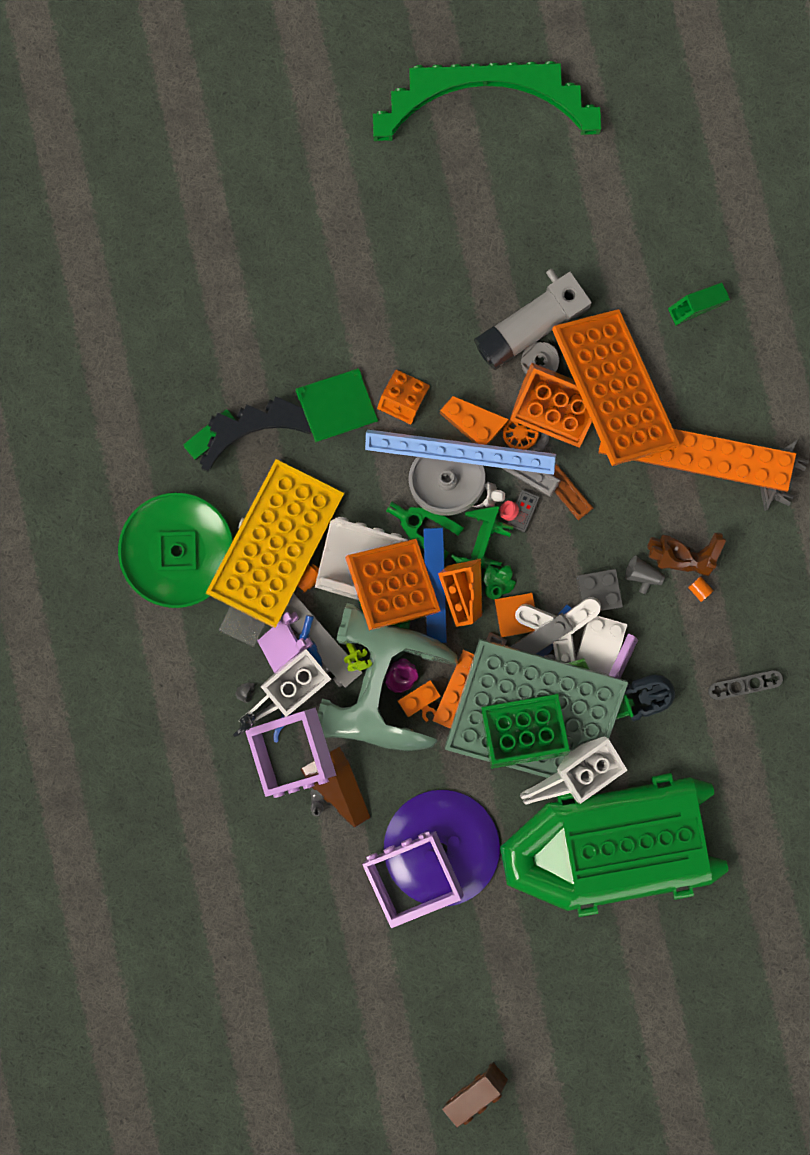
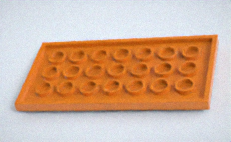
M619 309L555 325L552 328L612 466L676 448L680 445Z

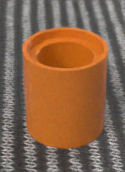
M699 577L688 587L700 602L714 591L702 577Z

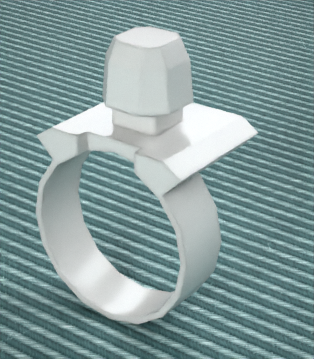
M487 482L485 484L487 498L480 505L472 507H495V502L505 500V492L496 490L495 484Z

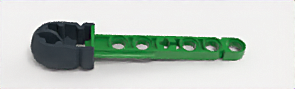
M651 675L628 684L616 720L630 716L634 722L641 719L642 716L648 717L668 709L675 697L674 687L670 680L661 675ZM643 689L638 697L641 704L646 703L648 706L639 707L632 711L631 707L634 706V702L626 694L635 693L637 690Z

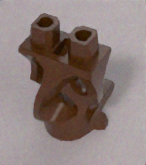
M714 533L709 545L700 552L695 553L690 552V547L685 546L682 542L671 536L662 535L661 539L651 537L647 549L650 550L649 558L657 560L658 567L661 569L671 568L687 572L695 571L709 576L717 566L716 562L726 539L723 538L722 533Z

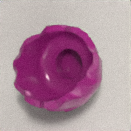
M401 658L388 666L386 685L394 693H402L409 690L418 679L416 667L407 659Z

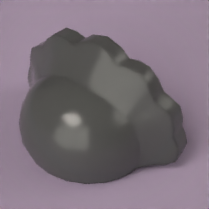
M247 682L239 686L235 692L237 699L244 703H249L254 694V683Z

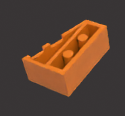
M454 396L440 410V414L476 444L488 445L509 420Z
M481 559L446 566L438 575L455 625L459 627L473 624L482 616Z

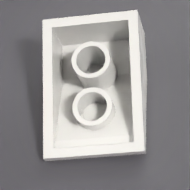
M600 616L590 620L585 624L576 661L584 658L590 670L609 675L619 654L627 624Z

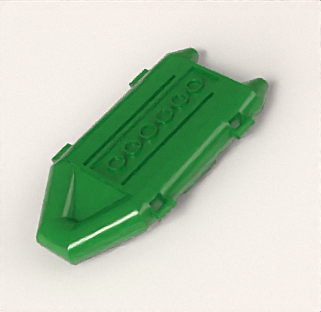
M668 773L652 776L653 784L595 794L581 804L573 799L574 797L571 793L557 796L558 801L547 803L500 846L507 886L566 911L577 910L578 917L598 914L597 906L664 893L673 892L674 900L693 897V888L711 885L728 872L726 860L708 855L699 809L702 803L714 795L712 783L692 777L673 780L672 774ZM668 782V785L658 787L657 783ZM573 799L572 803L562 804L561 802L562 800ZM679 887H688L687 890L676 892V889ZM591 903L593 905V907L581 909V905Z

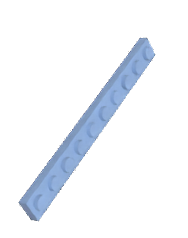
M375 430L366 431L365 450L552 475L555 472L556 454Z

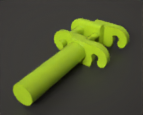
M354 643L346 644L350 655L344 658V662L348 663V671H361L372 666L371 660L367 661L368 664L365 661L358 660L367 655L366 649H363V653H361L360 650L356 649Z

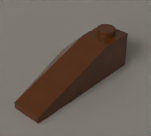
M339 746L329 752L336 775L328 778L329 782L319 785L318 781L314 782L315 786L312 788L324 796L323 799L326 802H330L337 809V812L353 827H356L368 820L370 815L350 764ZM315 761L301 768L305 778L319 775Z

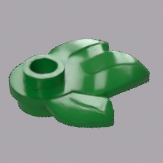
M510 565L504 566L498 572L491 566L486 568L483 582L486 585L485 594L488 598L492 600L498 599L502 594H508L514 589L516 582L511 579L512 569Z

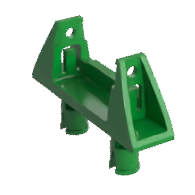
M498 506L465 512V516L474 518L477 521H483V524L480 527L471 560L466 557L462 558L452 555V559L457 564L481 559V570H486L491 565H502V562L486 558L485 556L491 534L495 532L510 538L511 533L503 529L513 530L514 527L498 522V519H496L499 512Z

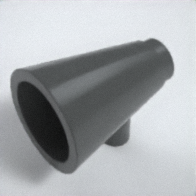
M635 555L628 564L625 579L642 582L639 592L646 594L650 584L662 585L665 575Z

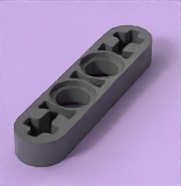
M775 670L711 684L708 688V694L714 700H721L776 688L782 684L783 677L780 672ZM771 674L778 677L775 685H773V682H766L767 687H764L762 675H764V679L771 678ZM752 678H757L760 682L759 687L756 689L751 688L749 685ZM733 682H738L741 685V690L738 693H734L731 690ZM727 683L729 695H726V691L719 693V697L712 693V690H715V686L718 689L725 688L724 684Z

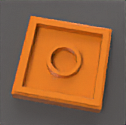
M532 593L494 600L501 637L530 633L535 630L519 623L515 616L517 609L522 604H529L535 607Z

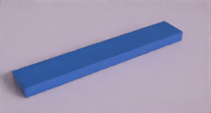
M443 527L424 528L425 566L441 610L439 613L426 616L427 636L437 639L442 643H447L445 593L438 575L444 569Z

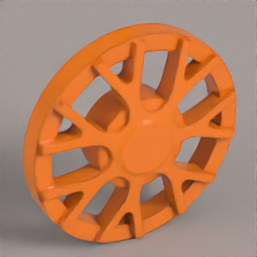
M509 420L503 429V438L510 448L526 450L536 443L539 431H533L534 429L532 428L527 429L526 426ZM512 423L516 425L514 429L509 427ZM512 432L513 436L507 438L506 433ZM529 433H535V437H528ZM514 439L518 441L516 446L511 444ZM527 439L529 444L523 446L521 441Z

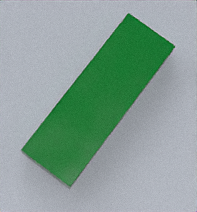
M227 409L221 413L236 420ZM208 425L183 444L194 460H197L210 449V447H207L211 436H216V434L210 432L211 427Z

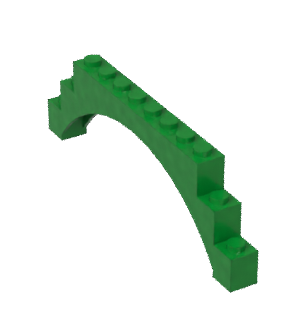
M549 61L545 64L528 62L526 65H518L515 62L508 63L507 65L491 63L488 66H481L480 64H471L470 66L453 64L451 67L433 65L428 68L416 65L413 68H409L410 90L397 88L395 91H391L392 113L378 111L377 114H373L374 141H393L392 136L402 123L414 112L434 99L466 88L493 86L520 90L547 101L569 117L580 129L581 135H598L601 131L600 107L595 105L581 107V86L575 83H567L562 86L561 63L556 64L554 61Z

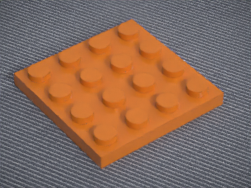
M417 539L358 552L345 557L369 631L436 614L441 611Z

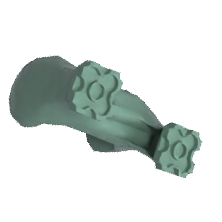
M347 603L339 627L337 641L344 645L359 643L367 647L371 653L369 660H371L372 666L366 669L357 704L352 707L341 708L332 704L330 700L322 699L318 710V717L325 739H353L382 748L400 751L432 748L437 743V739L416 733L408 728L400 729L385 724L378 707L382 683L388 666L405 653L420 656L426 660L453 665L459 663L457 654L439 640L418 631L393 625L369 631L363 611L353 604Z

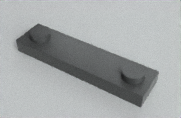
M561 613L510 647L536 654L572 631L573 627L565 615Z

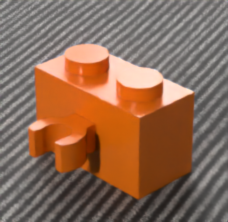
M430 680L398 702L408 717L422 710V717L427 722L426 713L428 711H431L434 716L436 714V711L430 708L428 704L441 696Z

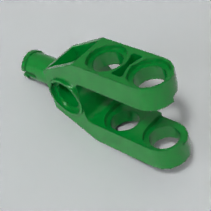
M392 501L390 503L392 508L388 507L386 510L387 513L400 519L401 526L409 539H417L418 545L422 549H424V537L417 534V530L425 518L433 520L457 536H460L464 529L447 517L430 513L423 508L410 507V509L406 510ZM411 516H416L419 519V524L411 526L408 519ZM444 550V561L449 554L446 550Z

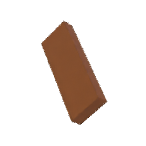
M556 464L553 476L558 478L560 483L554 492L579 521L593 507Z

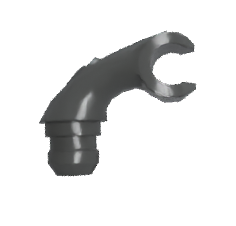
M540 432V440L536 441L528 450L542 452L548 444L550 436Z
M311 787L310 810L313 816L317 817L323 812L324 796Z

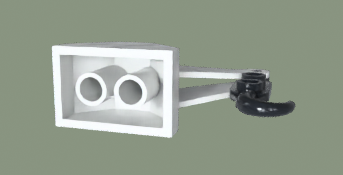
M307 649L288 661L260 686L267 695L238 720L241 724L239 725L240 728L233 734L234 737L241 735L246 730L248 731L256 724V720L278 708L287 717L331 680ZM270 697L274 703L253 715L252 713Z

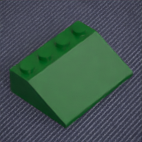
M558 694L481 707L491 769L567 756L570 750Z

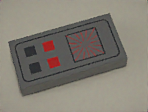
M521 490L516 502L519 507L518 515L515 519L509 521L508 525L514 526V529L525 533L539 497Z

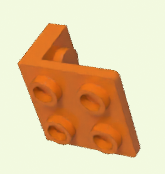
M395 370L381 395L377 409L411 425L429 389V384L399 370Z

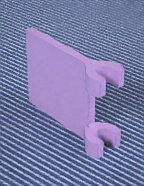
M289 612L285 613L276 628L272 627L257 640L274 673L300 652L313 645L310 638L304 641L303 638L297 640L290 624L299 619L296 612H293L291 615Z

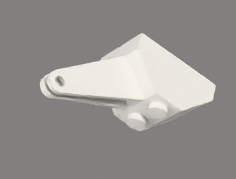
M601 737L575 748L564 757L557 769V773L523 791L520 797L524 799V804H530L571 793L576 802L581 804L625 773L627 769L610 740L606 737Z

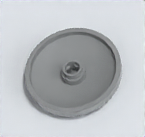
M416 457L409 471V487L415 501L426 511L437 515H455L466 511L479 500L485 487V471L483 465Z

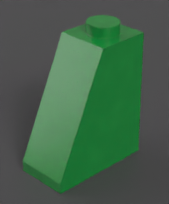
M719 283L686 295L669 307L668 310L676 326L713 310L730 299L723 283Z

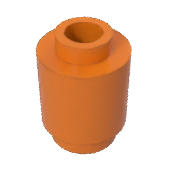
M314 564L312 566L308 565L297 586L304 592L308 589L311 590L316 584L319 568Z

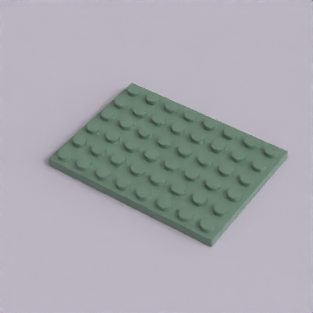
M479 639L444 748L448 751L490 762L481 707L555 694L559 696L570 750L569 753L583 743L601 737L609 739L628 681ZM565 756L506 767L548 778L558 772L557 769Z

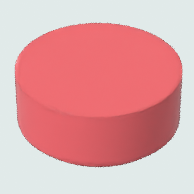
M506 501L500 507V516L507 521H511L518 515L519 507L512 501Z

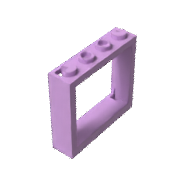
M316 708L250 728L248 731L246 730L265 797L273 795L274 798L285 795L284 791L287 790L289 794L300 791V786H303V789L315 786L314 782L317 781L319 785L329 782L328 778L336 775ZM302 720L319 775L278 787L262 733Z
M426 831L418 835L419 838L413 841L411 838L401 842V846L396 848L394 845L384 849L382 854L373 853L367 856V860L362 864L391 928L458 902L464 896L436 831L433 833ZM431 842L453 891L397 914L375 864Z

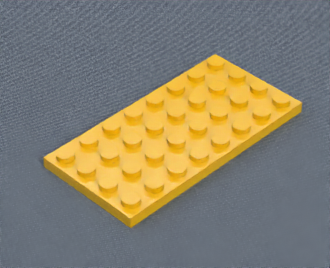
M275 459L206 594L276 628L344 493Z

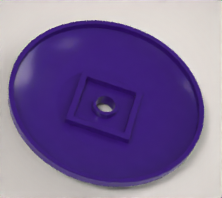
M450 790L424 792L404 803L394 814L388 825L384 849L393 845L395 848L399 847L401 842L410 838L412 841L419 838L418 835L429 831V833L436 831L440 842L448 847L446 852L447 858L464 893L460 901L448 906L463 903L480 893L489 883L496 870L500 852L498 833L487 811L472 798ZM431 842L385 860L388 871L396 885L405 894L418 902L425 903L453 891Z

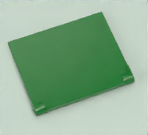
M358 368L296 388V394L301 402L315 442L378 422Z

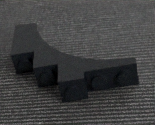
M275 396L274 401L270 399L266 410L269 411L268 414L247 404L245 409L241 407L237 418L240 419L239 422L217 412L216 417L212 415L208 424L211 427L210 432L216 434V436H211L207 445V447H210L208 454H203L199 463L202 465L201 469L209 473L216 459L227 447L236 440L256 431L284 428L310 434L311 429L303 408Z

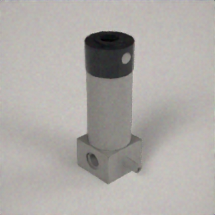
M549 269L546 274L553 283L547 287L545 293L474 338L480 355L493 370L498 369L513 359L514 356L550 333L555 325L571 322L589 310L592 302L571 272L558 278L554 270ZM568 296L572 300H566L565 297Z

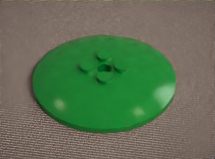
M167 493L147 500L129 516L120 534L118 558L126 581L142 598L162 607L184 608L196 605L210 597L206 594V591L233 539L227 522L210 503L190 494ZM180 546L182 554L177 557L173 556V547Z

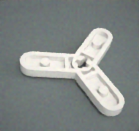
M594 597L586 598L564 614L572 625L573 630L553 642L555 660L564 663L576 661L572 634L599 614L601 603L598 599ZM529 604L519 606L515 614L519 623L535 630L556 617Z

